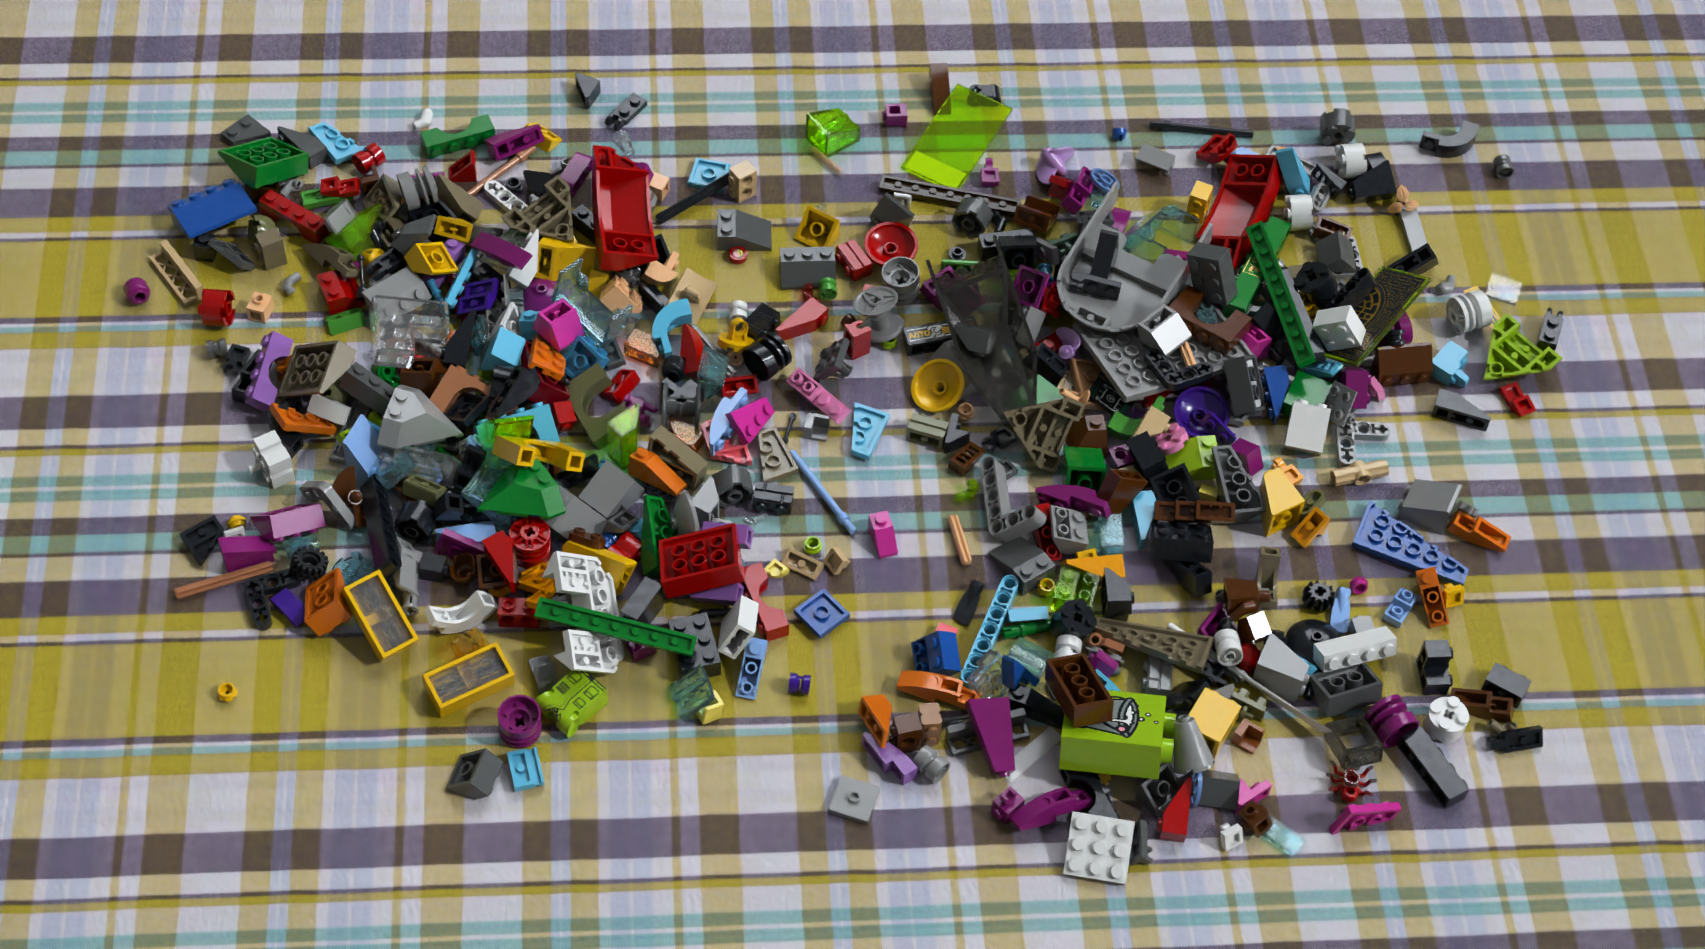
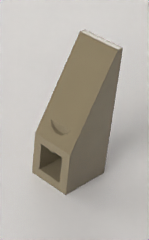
M442 174L434 178L438 189L437 193L446 206L457 218L474 223L478 219L484 203Z

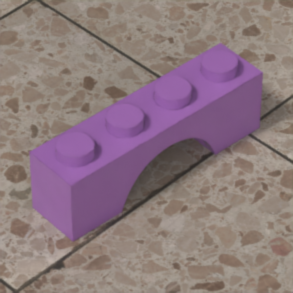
M275 331L264 335L260 344L262 346L261 352L257 354L255 362H257L256 368L253 369L250 375V379H252L251 384L245 391L246 404L262 411L269 410L271 403L275 401L278 391L270 381L269 367L272 362H281L289 356L293 339Z

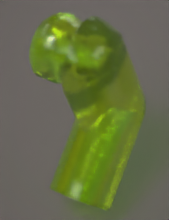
M976 479L968 480L966 491L954 494L957 503L973 498L979 490V483H977Z

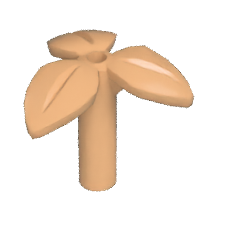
M1400 185L1395 194L1399 202L1392 203L1388 207V212L1400 213L1403 206H1405L1407 211H1413L1418 207V203L1413 199L1406 201L1409 197V192L1405 186Z
M1062 387L1059 389V394L1065 398L1069 397L1086 404L1090 397V390L1083 391L1079 397L1077 392Z

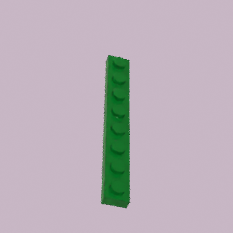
M539 597L534 618L688 657L693 656L697 636Z

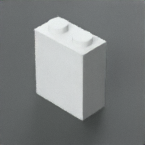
M1298 399L1297 402L1294 401L1291 407L1283 448L1321 455L1331 409L1327 408L1325 404L1316 403L1315 406L1308 404V401Z
M743 595L739 597L721 622L718 652L734 660L737 658L755 634L759 603Z

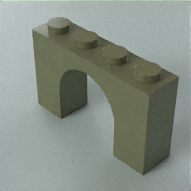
M596 363L570 381V385L567 388L571 397L564 401L571 400L576 419L579 418L580 420L578 425L583 432L588 433L586 438L592 446L596 445L601 450L638 424L623 403L601 417H591L588 415V407L591 400L613 384L601 365Z

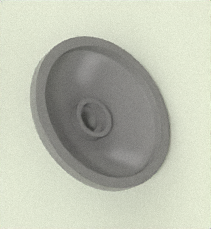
M688 492L680 493L673 508L671 527L677 531L678 536L700 531L696 509Z

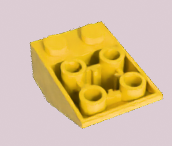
M543 236L538 243L537 272L534 277L551 281L588 282L590 271L594 269L597 248Z

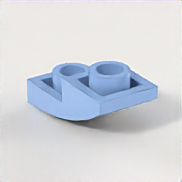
M1401 587L1383 614L1382 619L1400 628L1419 596Z

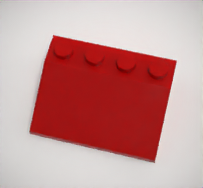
M735 523L659 540L661 585L667 599L745 581Z

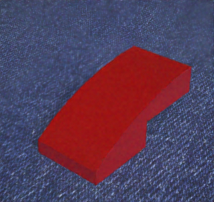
M338 176L321 179L320 193L323 196L330 197L360 195V180L358 177L340 180Z
M1517 382L1503 386L1498 390L1504 401L1517 416L1523 417L1536 411L1529 395L1524 396Z

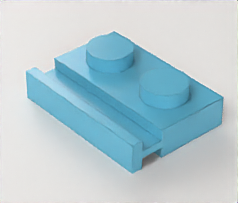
M536 746L533 749L527 750L525 748L507 752L515 792L535 788L538 785L545 786Z

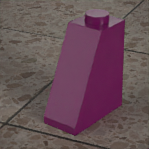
M262 536L218 538L227 573L266 561L275 562L273 555L277 553L273 542L269 543V540L264 539Z

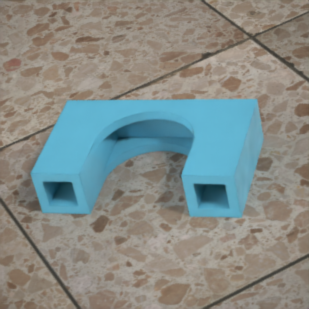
M543 402L532 404L531 409L518 408L513 410L514 414L508 416L505 414L499 419L488 421V418L476 421L477 425L472 427L474 433L480 437L484 444V447L481 449L487 451L484 461L486 462V471L508 465L506 460L492 454L495 436L502 435L505 428L514 422H522L528 425L538 440L560 442L549 404L543 405Z

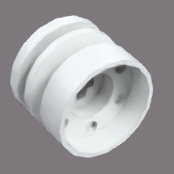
M1482 290L1471 291L1465 295L1450 297L1447 300V319L1449 325L1457 334H1464L1474 329H1481L1491 325L1493 320L1492 306L1489 298Z

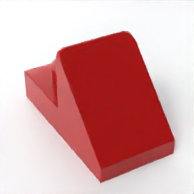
M1051 175L1049 182L1052 183L1048 195L1063 200L1073 181L1059 175Z

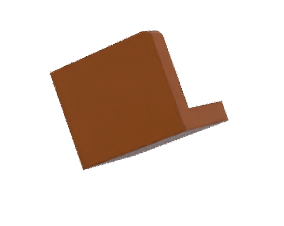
M1244 718L1234 732L1231 743L1253 754L1261 743L1265 730Z

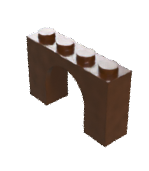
M1188 285L1168 307L1179 314L1193 338L1227 355L1249 332L1252 317L1235 310L1222 323L1208 324L1202 322L1194 314L1202 307L1204 293Z

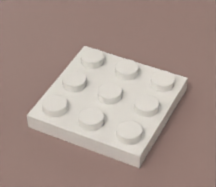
M1072 811L1063 874L1125 885L1135 821Z

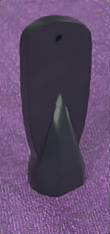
M971 580L969 589L964 593L956 607L954 619L962 626H968L974 616L980 599V593L985 587L982 582Z

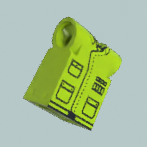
M571 670L551 688V691L542 693L535 699L540 707L541 714L554 721L556 727L568 738L575 734L579 725L585 723L609 703L607 689L588 672Z

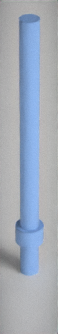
M791 450L790 454L796 465L837 516L836 520L840 525H844L851 535L855 534L857 529L850 522V517L847 513L842 512L796 451Z

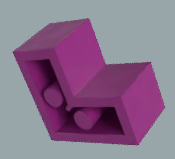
M1343 367L1338 372V382L1358 392L1352 408L1367 409V404L1370 403L1368 385L1371 384V375L1369 371L1362 367Z

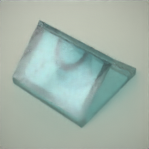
M708 346L703 347L697 373L706 399L712 398L723 388L730 359Z

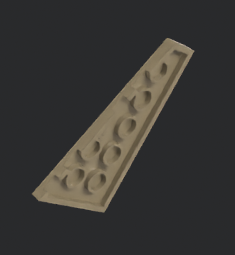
M1096 617L1097 625L1092 633L1101 634L1104 638H1109L1199 674H1202L1214 641L1212 636L1103 617Z

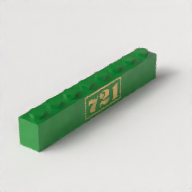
M1271 216L1270 220L1265 222L1264 225L1275 254L1278 257L1289 236L1291 223ZM1253 247L1250 251L1251 254L1246 256L1245 265L1242 264L1240 267L1239 276H1235L1238 294L1227 306L1221 305L1224 317L1229 318L1235 310L1247 315L1265 281Z

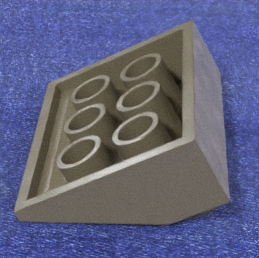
M339 340L296 345L276 397L286 398L324 393L353 364L356 350Z

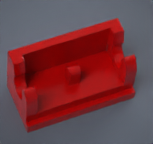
M862 320L851 324H844L843 337L850 340L846 353L851 360L870 353L871 328L867 326L863 329H858L857 326L863 324Z

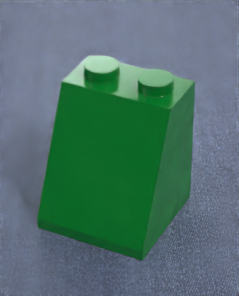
M1063 446V459L1061 462L1062 484L1090 488L1095 490L1097 494L1106 475V465L1101 448Z

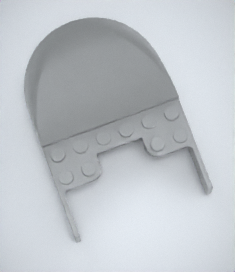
M1116 181L1064 259L1057 276V292L1065 310L1081 324L1107 332H1119L1138 328V323L1163 304L1169 306L1178 297V293L1190 276L1188 260L1184 261L1171 254H1162L1152 264L1122 250L1127 242L1126 236L1103 224V221L1118 199L1119 183ZM1209 223L1198 242L1210 244L1213 224ZM1101 229L1119 233L1118 256L1110 280L1122 283L1118 301L1082 291L1075 292L1068 287L1069 282H1071V273L1090 274Z

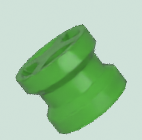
M826 277L818 282L821 299L832 300L836 298L837 284L835 279Z

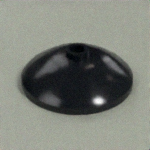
M1306 619L1293 624L1285 637H1288L1287 646L1294 653L1318 667L1313 660L1314 643L1338 638L1341 635L1333 626L1324 621Z

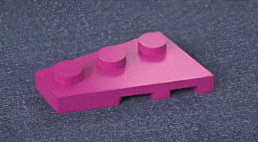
M762 397L732 412L726 413L725 416L743 445L750 444L775 411L768 399Z
M1389 801L1380 804H1350L1344 808V811L1332 823L1329 830L1333 835L1339 833V830L1348 827L1349 830H1354L1357 826L1366 822L1370 826L1390 821L1402 808L1399 802L1390 803Z

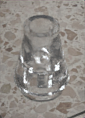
M620 130L613 135V142L626 157L632 156L635 153L628 132Z

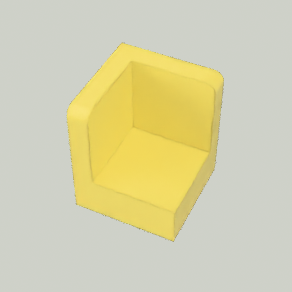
M716 690L711 691L709 700L694 705V711L703 725L720 719L724 708V703Z

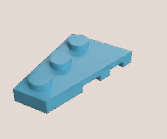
M325 122L308 128V133L311 136L317 137L327 147L328 156L336 165L351 160L352 155L358 151H364L365 147L363 145L361 147L358 146L353 139H347L340 135V131Z
M855 402L852 455L866 460L870 459L890 419V414Z

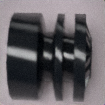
M766 332L756 342H753L742 351L746 367L753 375L757 374V379L761 381H768L778 371H781L792 362V355L787 344L780 336L773 332Z

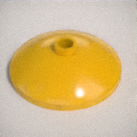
M938 358L930 360L923 364L913 376L911 382L912 398L921 409L927 412L939 413L953 407L961 398L965 385L964 375L961 369L948 359Z

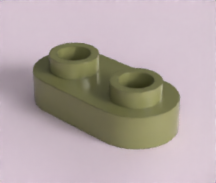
M1312 489L1303 497L1305 503L1300 519L1303 520L1315 506L1320 509L1324 505L1326 498L1322 490Z

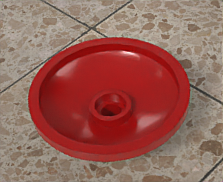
M883 222L875 225L868 231L864 240V249L872 262L883 267L886 261L894 257L902 256L914 259L918 252V239L915 233L904 224Z

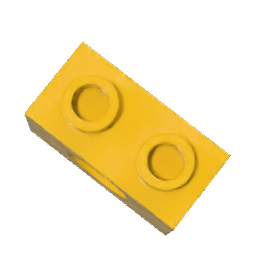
M1196 181L1189 197L1185 219L1202 224L1209 209L1214 186Z

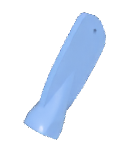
M1338 587L1336 589L1337 597L1330 617V625L1340 634L1347 633L1350 618L1349 597L1351 590L1345 587Z

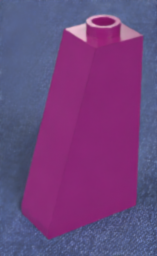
M1009 697L968 699L965 702V707L990 773L997 774L999 778L1009 777L1010 773L1015 771Z

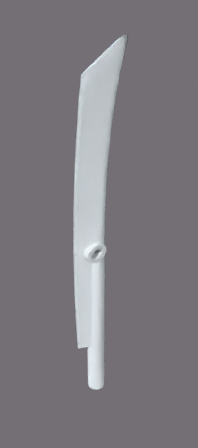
M1172 622L1167 626V629L1185 632ZM1211 650L1209 657L1218 661L1216 652ZM1226 666L1228 670L1238 676L1239 681H1245L1320 732H1333L1249 677L1244 670L1236 666Z

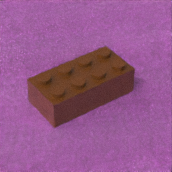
M1085 653L1046 659L1045 680L1073 728L1112 721L1114 701Z

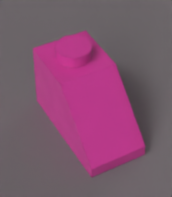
M888 511L869 514L868 530L879 559L898 555L894 527Z

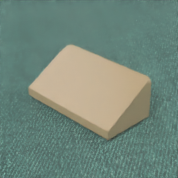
M788 547L781 562L787 568L815 581L825 566V563Z

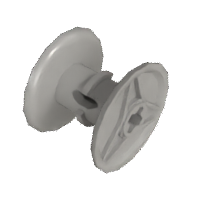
M877 286L868 288L858 294L853 301V308L857 313L863 316H870L863 322L860 329L867 326L871 328V342L889 341L897 337L905 327L904 319L900 315L890 312L898 301L897 292L890 287Z

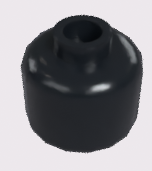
M676 355L668 356L664 360L661 369L662 377L664 379L667 377L673 383L682 381L685 377V360Z

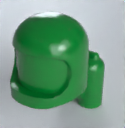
M388 359L376 360L371 365L370 371L394 388L401 385L400 377L396 375V367L392 361Z

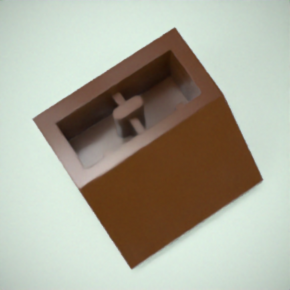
M406 358L400 371L401 384L420 389L430 399L447 369L439 358Z

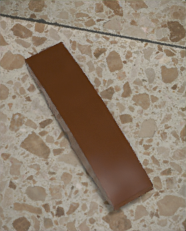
M1178 500L1175 502L1155 501L1153 521L1234 523L1235 503L1196 500V502Z

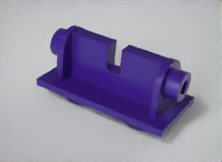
M1212 411L1199 422L1210 435H1215L1216 441L1220 446L1230 445L1237 439L1235 437L1236 434L1227 426H1224L1216 413L1213 414Z

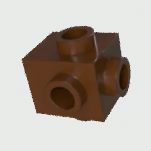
M1253 800L1237 812L1240 819L1239 825L1245 832L1250 831L1257 838L1273 826L1267 809L1262 804H1256Z

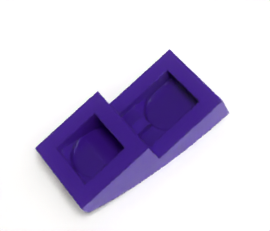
M287 588L270 599V602L279 613L285 615L295 629L305 622V606Z

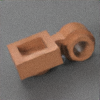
M1092 633L1087 639L1090 648L1092 646L1104 647L1108 654L1114 653L1123 656L1126 650L1125 645L1109 638H1104L1099 633ZM1094 639H1098V640H1099L1098 643H1093L1092 641H1093Z

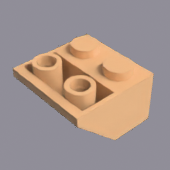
M615 275L601 289L600 301L612 313H640L642 311V295L637 290L633 291L623 277L619 278Z

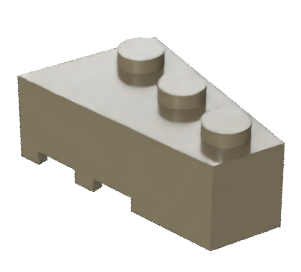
M662 425L650 435L647 450L660 457L687 486L695 489L706 477L708 462Z

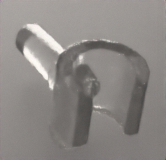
M765 512L753 519L745 516L743 519L745 523L743 525H749L753 529L756 523L768 517V514Z

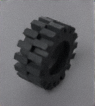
M303 546V549L299 547L294 551L290 563L291 573L293 575L296 574L297 579L301 577L304 582L306 579H308V582H312L313 579L316 581L325 575L329 563L328 557L324 556L325 553L323 551L319 552V548L314 550L313 546H310L309 549H307V546Z

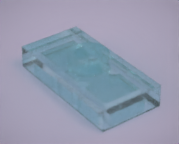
M1271 816L1270 819L1273 826L1262 836L1294 857L1306 840Z

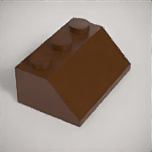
M1431 342L1377 347L1370 368L1372 377L1374 376L1382 387L1429 382L1433 372Z

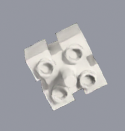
M273 430L254 438L255 447H252L256 459L255 464L248 466L249 472L253 473L263 469V477L266 483L270 482L274 489L294 481L295 476L291 457L282 445L276 431Z

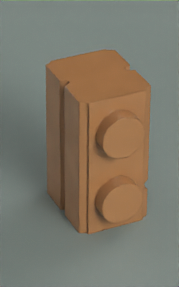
M937 702L920 704L918 707V717L922 726L921 746H934L940 741L942 727L940 706Z

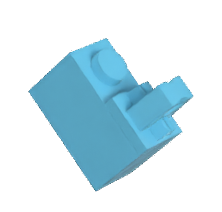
M1450 340L1433 358V372L1431 376L1446 386L1453 383L1464 388L1470 377L1463 373L1461 369L1468 362L1466 359L1468 351Z

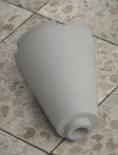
M1188 714L1178 716V720L1174 721L1175 773L1187 774L1186 770H1193L1194 773H1198L1211 768L1215 761L1194 717H1190Z

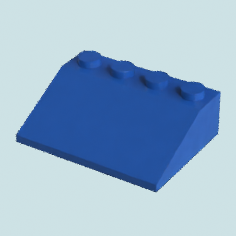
M226 179L220 185L209 186L200 193H191L188 195V198L174 200L167 206L174 226L189 239L257 212V208L240 183L235 179Z

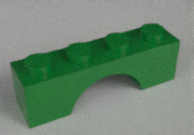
M485 114L471 118L468 128L459 133H445L438 128L420 132L421 143L428 159L485 144V139L495 136V128L489 115Z

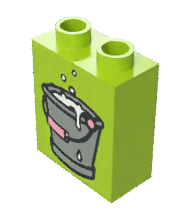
M1107 690L1114 701L1112 721L1073 728L1064 713L1059 769L1159 779L1160 763L1172 764L1174 739L1169 738H1174L1176 714L1165 712L1166 696Z

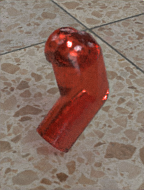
M806 283L802 288L803 300L806 302L812 297L821 303L820 299L813 296L814 286L811 283Z

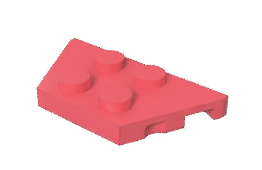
M712 419L701 424V432L710 459L752 465L747 444L743 445L735 431L731 438L726 439L723 448L717 451L714 456H711L709 442Z

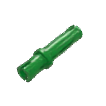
M1051 619L1025 624L1019 622L1014 626L1001 627L1002 639L1025 638L1026 635L1051 631Z

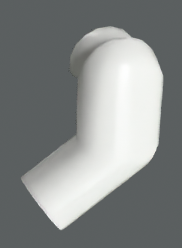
M423 109L421 119L412 122L415 130L431 124L433 118L431 109Z

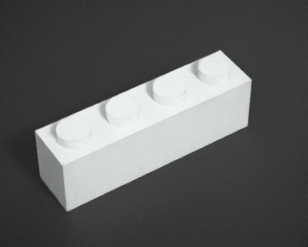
M1387 626L1314 643L1313 660L1323 673L1394 656L1397 653V638Z

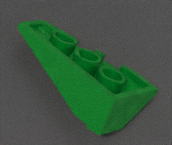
M645 495L643 502L641 563L643 576L661 578L659 540L675 537L678 534L671 527V517L663 498Z

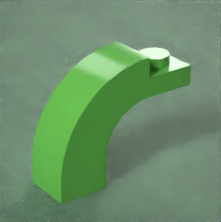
M1158 395L1151 405L1162 412L1165 407L1163 405L1165 398ZM1115 411L1106 425L1107 434L1118 439L1129 440L1142 418H1128Z

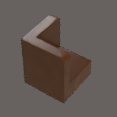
M371 165L372 175L359 177L364 195L369 193L379 179L375 165Z

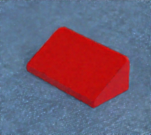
M621 369L612 379L613 384L603 390L601 395L616 404H621L626 394H630L640 382V378L635 370Z
M757 374L719 379L722 398L724 396H734L741 387L748 390L747 395L759 393Z

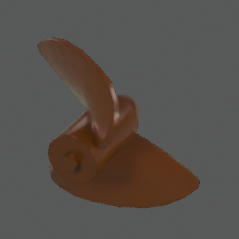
M349 466L338 474L332 488L348 508L353 506L356 525L360 529L366 525L362 494L356 490L355 467Z

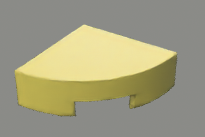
M775 558L764 568L769 578H781L789 574V569Z

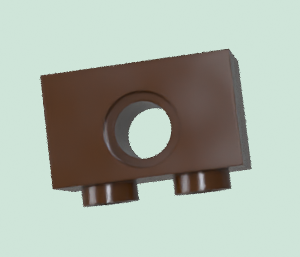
M917 712L893 717L892 725H890L891 736H889V743L903 753L920 750L922 726Z

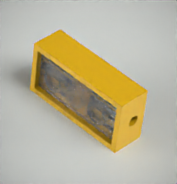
M380 569L344 587L341 591L342 596L380 662L409 648L419 640Z
M497 641L423 674V686L440 718L515 685V674Z

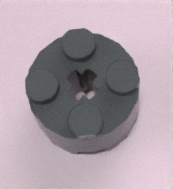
M1334 108L1333 112H1324L1321 115L1320 137L1324 145L1349 144L1355 138V116L1351 115L1349 110Z
M967 197L963 198L959 203L951 222L959 233L963 231L969 234L967 236L969 238H978L979 234L984 233L994 214L984 198Z
M730 464L726 469L712 475L719 497V506L728 508L727 505H736L739 508L752 501L754 491L750 473L746 469L739 467L737 464Z

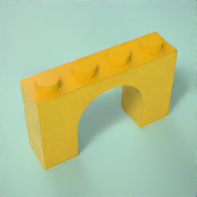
M503 435L495 436L492 454L515 465L533 467L534 459H538L563 470L582 472L586 454L561 442Z

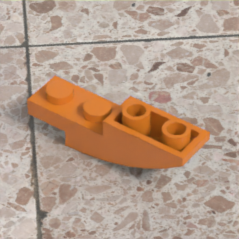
M901 671L896 686L898 690L934 703L935 699H939L967 710L965 702L968 699H979L980 692L964 687V681L924 671Z

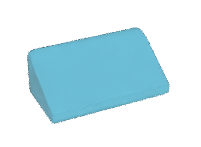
M1047 606L1008 609L1006 622L1049 619Z

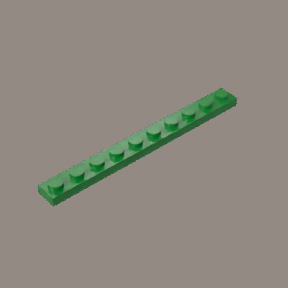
M1260 221L1245 229L1299 369L1317 360L1265 225Z

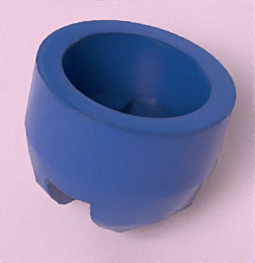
M1112 129L1114 140H1124L1126 129Z

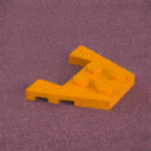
M542 562L520 572V585H516V588L534 593L525 600L529 608L536 610L539 597L551 599L556 593L555 579L542 577L548 563ZM507 586L488 589L496 597H503L511 592Z

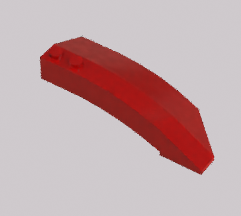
M593 145L592 207L595 243L600 270L620 271L658 260L651 215L650 172L646 169L637 168L635 166L636 163L626 156L620 157L612 147Z
M1230 154L1211 210L1197 235L1194 234L1199 240L1209 223L1213 224L1210 244L1230 248L1234 270L1252 248L1245 228L1260 221L1263 223L1267 222L1283 176L1276 155Z

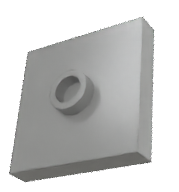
M841 775L828 808V813L868 825L880 792V787Z

